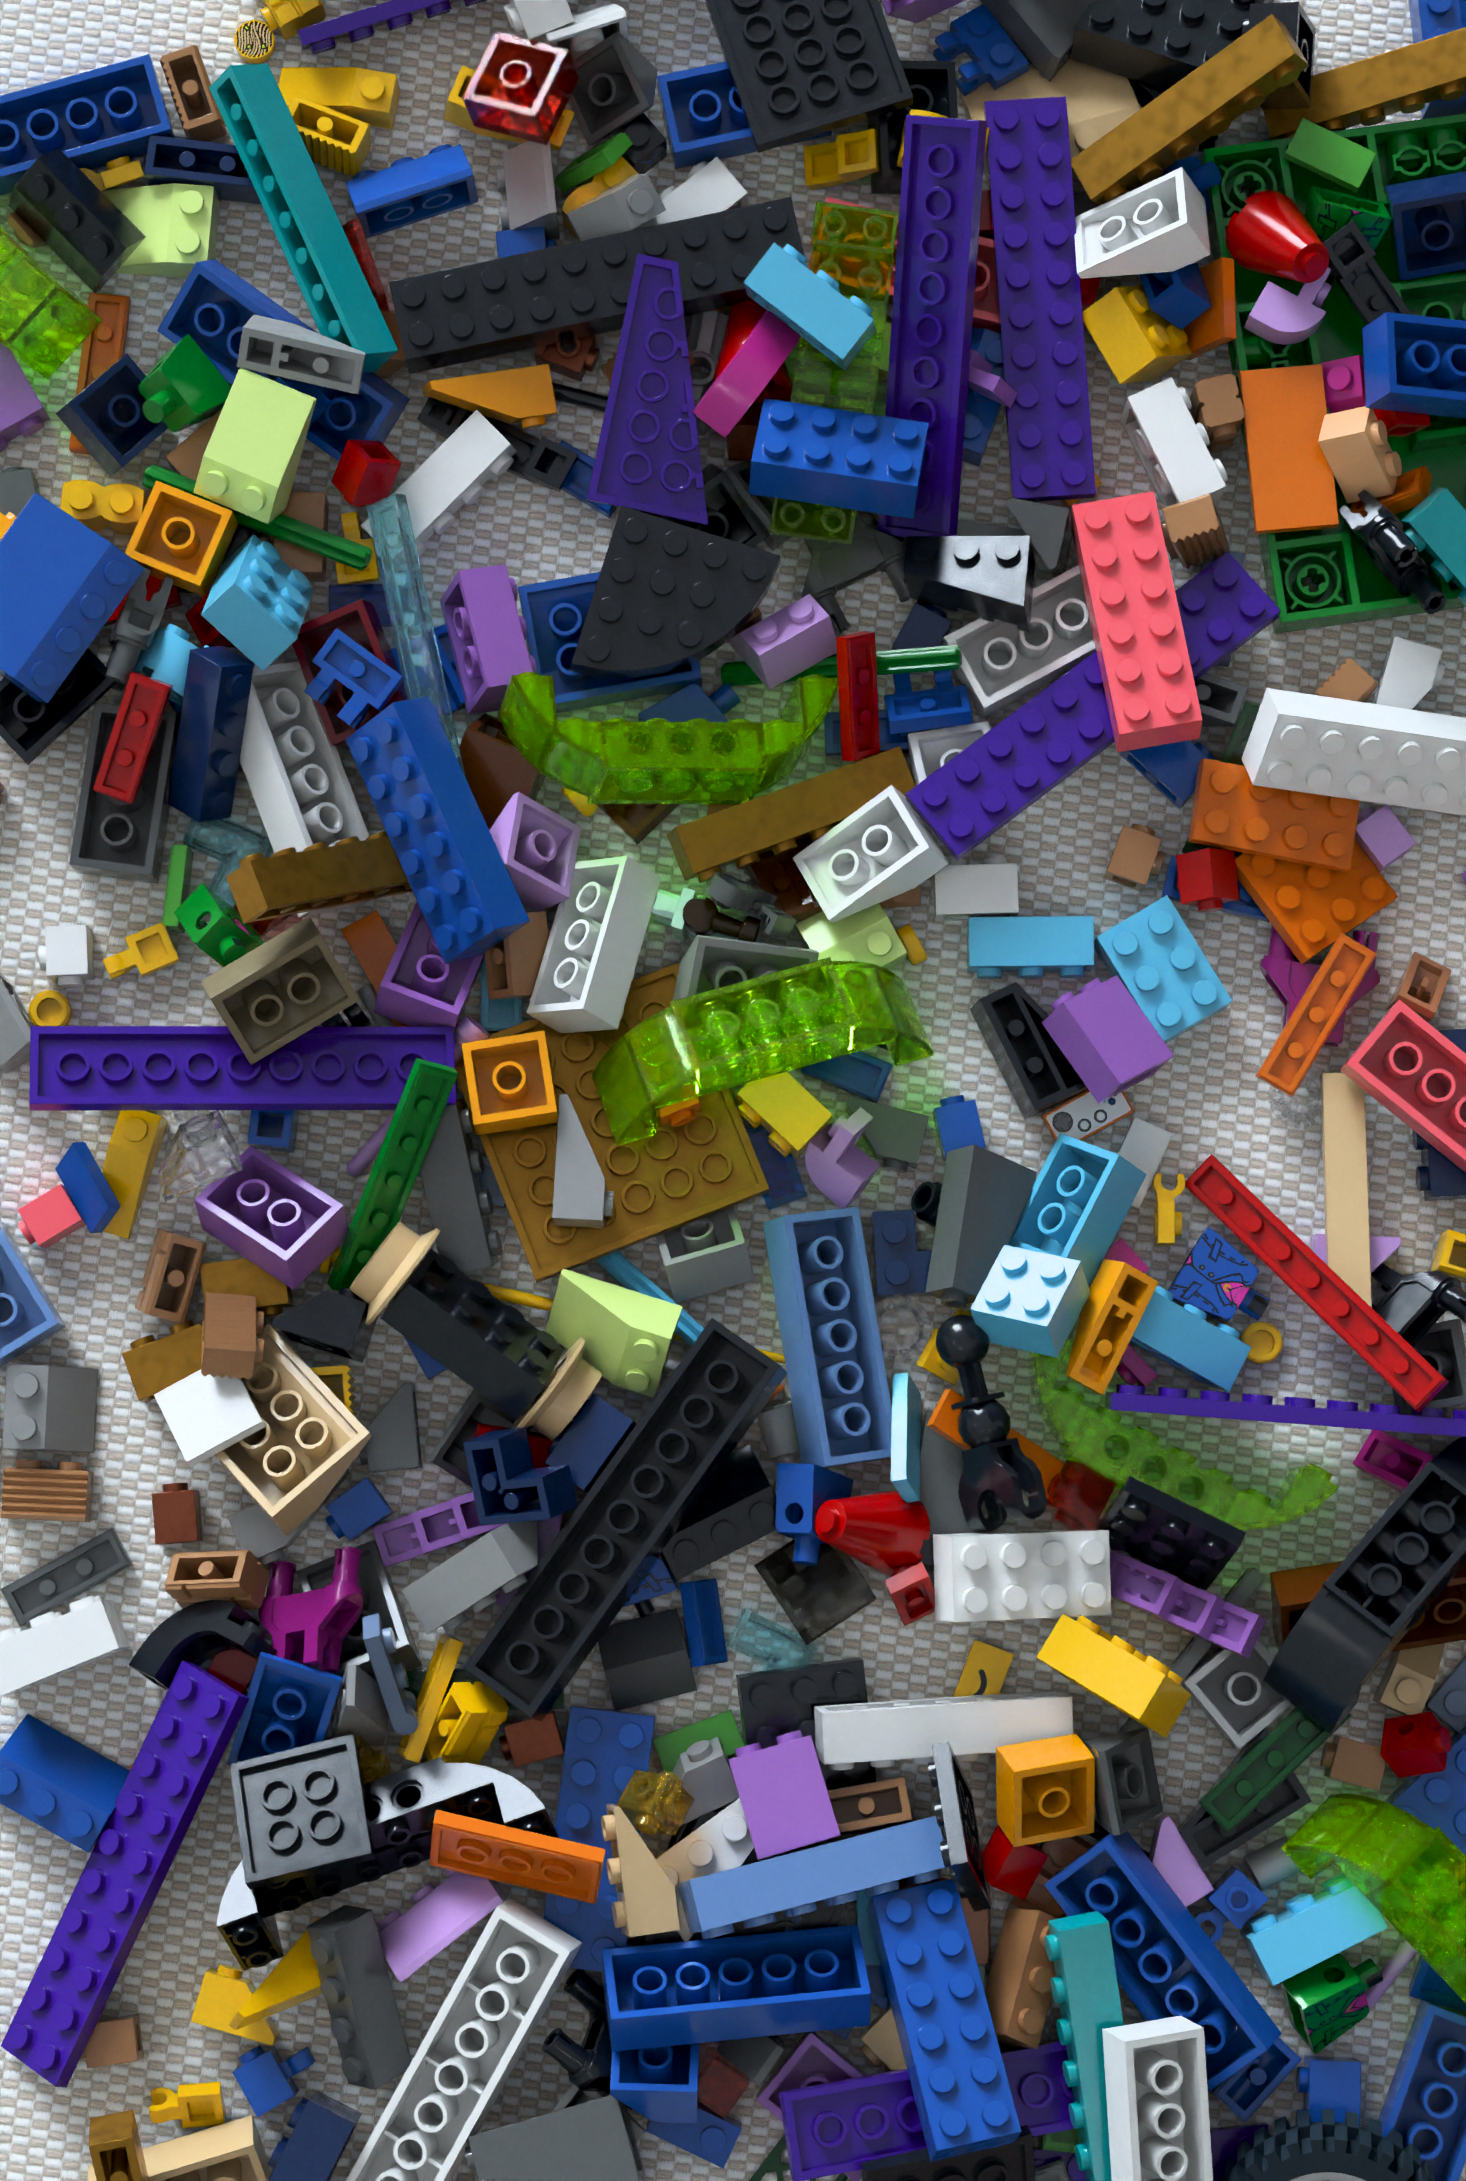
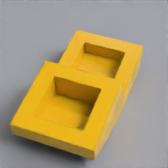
M875 129L836 135L835 142L803 147L805 186L810 190L840 185L879 171L878 140Z

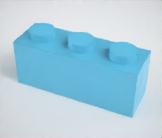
M1093 916L968 918L967 973L977 972V978L979 979L1002 978V972H1018V978L1022 979L1042 978L1043 972H1060V978L1084 977V971H1091L1094 967Z
M1157 1286L1130 1342L1208 1387L1230 1392L1251 1346L1238 1340L1241 1333L1222 1323H1218L1217 1326L1205 1321L1207 1313L1189 1304H1185L1184 1307L1172 1302L1174 1294Z

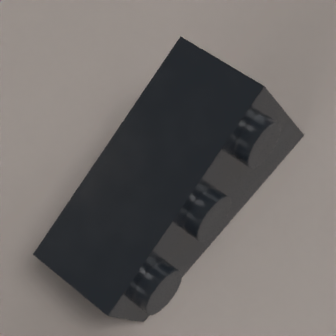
M1030 535L907 536L903 572L911 599L956 612L960 608L980 614L983 620L994 622L995 619L1017 625L1018 630L1030 633L1035 574V557Z
M1017 982L980 998L972 1006L970 1011L1024 1120L1089 1090L1043 1026L1042 1022L1049 1015Z
M1266 1727L1243 1747L1211 1788L1269 1733ZM1292 1772L1229 1834L1218 1825L1199 1803L1177 1829L1200 1867L1204 1869L1311 1802V1799L1295 1773Z

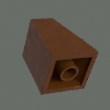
M484 713L466 728L456 758L490 830L513 794L520 792L532 800H536L560 745Z

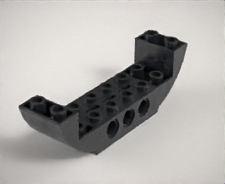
M1460 1437L1453 1441L1431 1462L1428 1461L1323 1583L1320 1591L1306 1608L1280 1647L1263 1679V1682L1330 1734L1333 1733L1358 1703L1361 1686L1466 1564V1437Z
M442 1756L364 1784L375 1859L254 1889H249L245 1884L241 1860L230 1877L221 1899L216 1922L217 1928L243 1971L265 1966L272 1960L284 1957L275 1914L295 1910L308 1902L322 1897L334 1896L347 1888L364 1882L375 1881L383 1875L403 1868L417 1866L422 1861L430 1859L432 1828L436 1810L560 1838L544 1804L528 1787L508 1774L491 1767L471 1763L444 1762Z

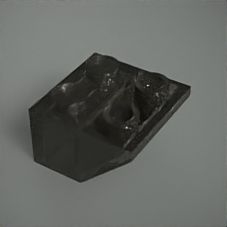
M793 1539L754 1566L805 1644L808 1645L877 1598L851 1557L829 1544L820 1543L818 1565L810 1566L793 1563L795 1539Z

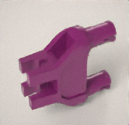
M1272 925L1268 955H1265L1260 960V969L1266 981L1285 1007L1283 1030L1320 965L1308 963L1302 965L1300 962H1296V959L1293 958V952ZM1353 931V940L1364 946L1366 931ZM1370 932L1367 935L1365 947L1377 953L1380 934ZM1376 957L1329 1034L1324 1046L1338 1047L1342 1043L1346 1010L1380 983L1381 975L1375 970Z
M355 1547L335 1549L332 1583L325 1586V1588L293 1594L296 1565L286 1561H277L276 1563L272 1562L269 1564L267 1593L263 1599L262 1607L258 1609V1617L272 1636V1647L277 1650L274 1656L306 1666L319 1664V1670L328 1673L338 1671L342 1641L359 1618L364 1601V1591L359 1585L362 1551Z

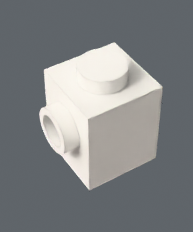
M86 924L45 926V946L39 947L40 970L46 971V976L53 982H58V987L83 986V980H94L93 931Z

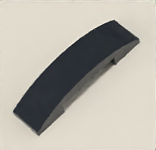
M1353 220L1322 242L1329 253L1328 267L1365 326L1385 312L1412 315L1373 258L1376 255L1375 251Z
M429 397L417 420L440 436L448 439L474 412ZM484 416L517 451L512 456L514 459L513 463L506 471L540 486L560 492L579 455L545 437H542L540 440L508 423Z

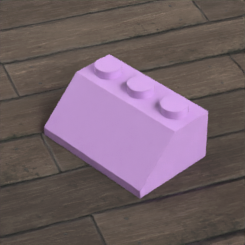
M446 1869L444 1872L449 1878L436 1888L429 1882L410 1897L415 1905L401 1915L396 1908L376 1924L381 1930L378 1934L384 1957L400 1982H403L507 1898L508 1895L497 1881Z

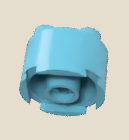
M169 623L167 627L158 628L150 649H147L146 652H141L133 672H141L145 676L173 685L169 700L181 706L190 650L199 648L188 642L190 635L187 632Z

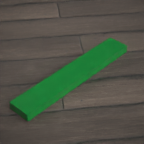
M416 1058L329 1277L328 1285L332 1290L349 1289L368 1260L400 1221L456 1081L458 1072L453 1067Z

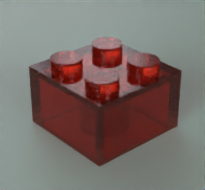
M495 31L462 99L475 127L547 145L579 80V76L568 49Z

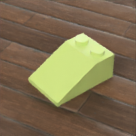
M170 183L102 191L146 236L115 273L188 278L196 262L215 259L220 201L214 186Z
M240 368L204 452L193 493L269 524L287 508L317 399L257 373Z
M879 903L833 923L821 911L796 923L794 926L805 949L817 950L819 952L816 968L833 999L906 960L907 951Z
M562 1268L546 1332L552 1335L567 1350L580 1337H583L585 1345L582 1358L599 1370L605 1379L615 1386L654 1398L667 1364L683 1306Z

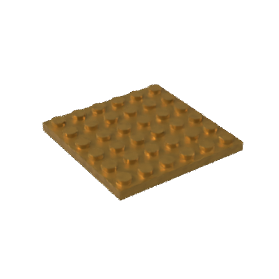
M678 963L631 981L624 1005V1013L618 1029L559 1033L533 1018L491 1035L490 1039L545 1031L558 1112L559 1095L568 1094L605 1177L607 1191H614L613 1216H605V1228L554 1226L552 1212L558 1122L479 1135L536 1283L559 1275L562 1268L572 1270L770 1192L769 1185L702 1020L683 1017L672 1003L679 970ZM462 1057L455 1065V1070L458 1072L456 1079L467 1107L471 1109L464 1058ZM681 1057L685 1068L694 1067L702 1089L695 1091L700 1102L701 1111L695 1113L696 1118L685 1125L672 1127L670 1123L662 1126L658 1110L679 1102L668 1076L665 1063Z

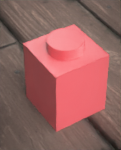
M62 1184L18 1209L23 1219L18 1223L22 1234L30 1245L37 1242L38 1246L44 1249L86 1225L65 1186Z

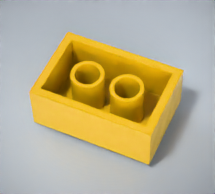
M1062 1614L1037 1655L1039 1660L1063 1677L1163 1738L1167 1737L1191 1697V1694L1180 1686L1183 1678L1172 1672L1169 1667L1149 1655L1148 1657L1137 1651L1134 1646L1116 1635H1110L1102 1630L1100 1626L1082 1615L1075 1621Z

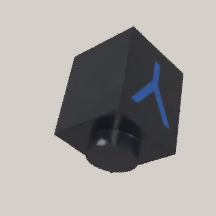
M644 113L618 130L609 133V138H612L620 132H625L633 144L625 151L622 157L639 174L646 173L667 157L666 139Z

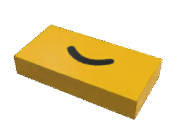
M974 1639L953 1697L1000 1694L1014 1654Z

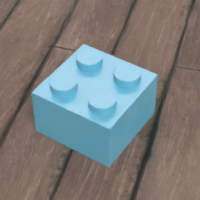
M1004 1245L970 1310L975 1324L988 1335L990 1343L1058 1358L1090 1295V1290L1081 1261Z

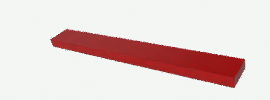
M1211 1154L1185 1181V1187L1416 1411L1420 1412L1449 1382L1216 1157Z

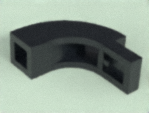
M207 1600L187 1606L167 1618L148 1636L129 1665L152 1683L168 1691L182 1660L192 1662L200 1667L213 1655L227 1650L240 1651L258 1660L261 1651L275 1655L277 1650L264 1641L267 1633L259 1628L260 1623L238 1605L224 1600Z

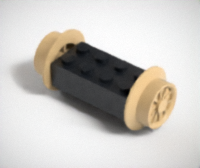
M399 1221L349 1287V1290L369 1304L365 1323L370 1325L393 1298L381 1317L383 1321L513 1417L516 1421L512 1428H528L532 1426L553 1441L573 1419L602 1376L599 1370L582 1358L585 1339L580 1337L561 1357L565 1349L558 1345L552 1335L538 1330L524 1319L520 1311L512 1306H506L494 1297L483 1283L470 1279L458 1270L451 1259L444 1255H438L432 1249L428 1251L440 1233L438 1228L419 1236Z

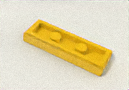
M444 1633L439 1637L416 1698L418 1727L413 1733L402 1736L397 1749L398 1754L416 1763L420 1762L464 1644L461 1640Z

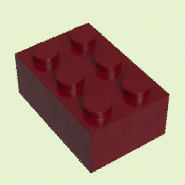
M363 599L302 624L297 640L292 643L308 685L321 670L312 660L336 628L400 674L372 603ZM337 681L331 696L324 705H321L316 700L314 702L331 745L344 749L348 747L345 739L374 718L380 711L370 705L365 718L355 730L337 716L354 692ZM402 682L383 710L393 702L410 700L404 682Z

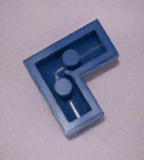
M1278 2037L1267 2051L1220 2083L1212 2093L1246 2123L1302 2059Z

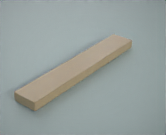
M1322 1073L1321 1108L1326 1264L1372 1307L1365 1091L1343 1073Z

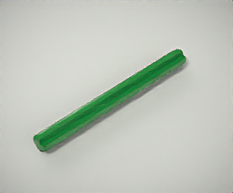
M154 464L147 467L144 472L142 484L148 489L152 490L157 480L233 511L237 522L241 525L360 571L369 565L372 551L366 546L283 514L278 515L269 524H266L193 493L196 481Z
M958 645L876 651L877 675L959 669L962 665V652ZM837 654L823 659L785 682L838 678ZM745 661L727 662L721 667L722 684L727 683L729 686L764 684Z

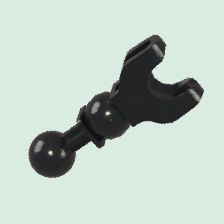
M956 1315L948 1318L938 1329L936 1349L945 1363L958 1369L965 1396V1401L951 1405L952 1410L961 1409L958 1416V1432L963 1441L972 1448L962 1452L964 1472L959 1482V1499L968 1526L974 1531L987 1533L1003 1525L1007 1519V1514L1013 1519L1020 1521H1030L1040 1517L1046 1509L1047 1497L1039 1468L1030 1458L1023 1454L1017 1438L1006 1440L1010 1432V1416L1005 1407L996 1400L1005 1397L1004 1391L988 1394L980 1362L988 1353L990 1346L989 1337L984 1330L975 1324L973 1316ZM1022 1491L1028 1497V1507L1024 1504ZM983 1501L988 1512L987 1519L983 1516L981 1510Z

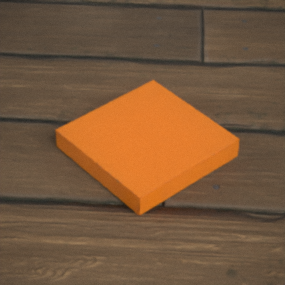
M1221 257L1199 268L1212 306L1183 328L1188 338L1186 344L1192 352L1184 360H1192L1237 337L1234 259Z

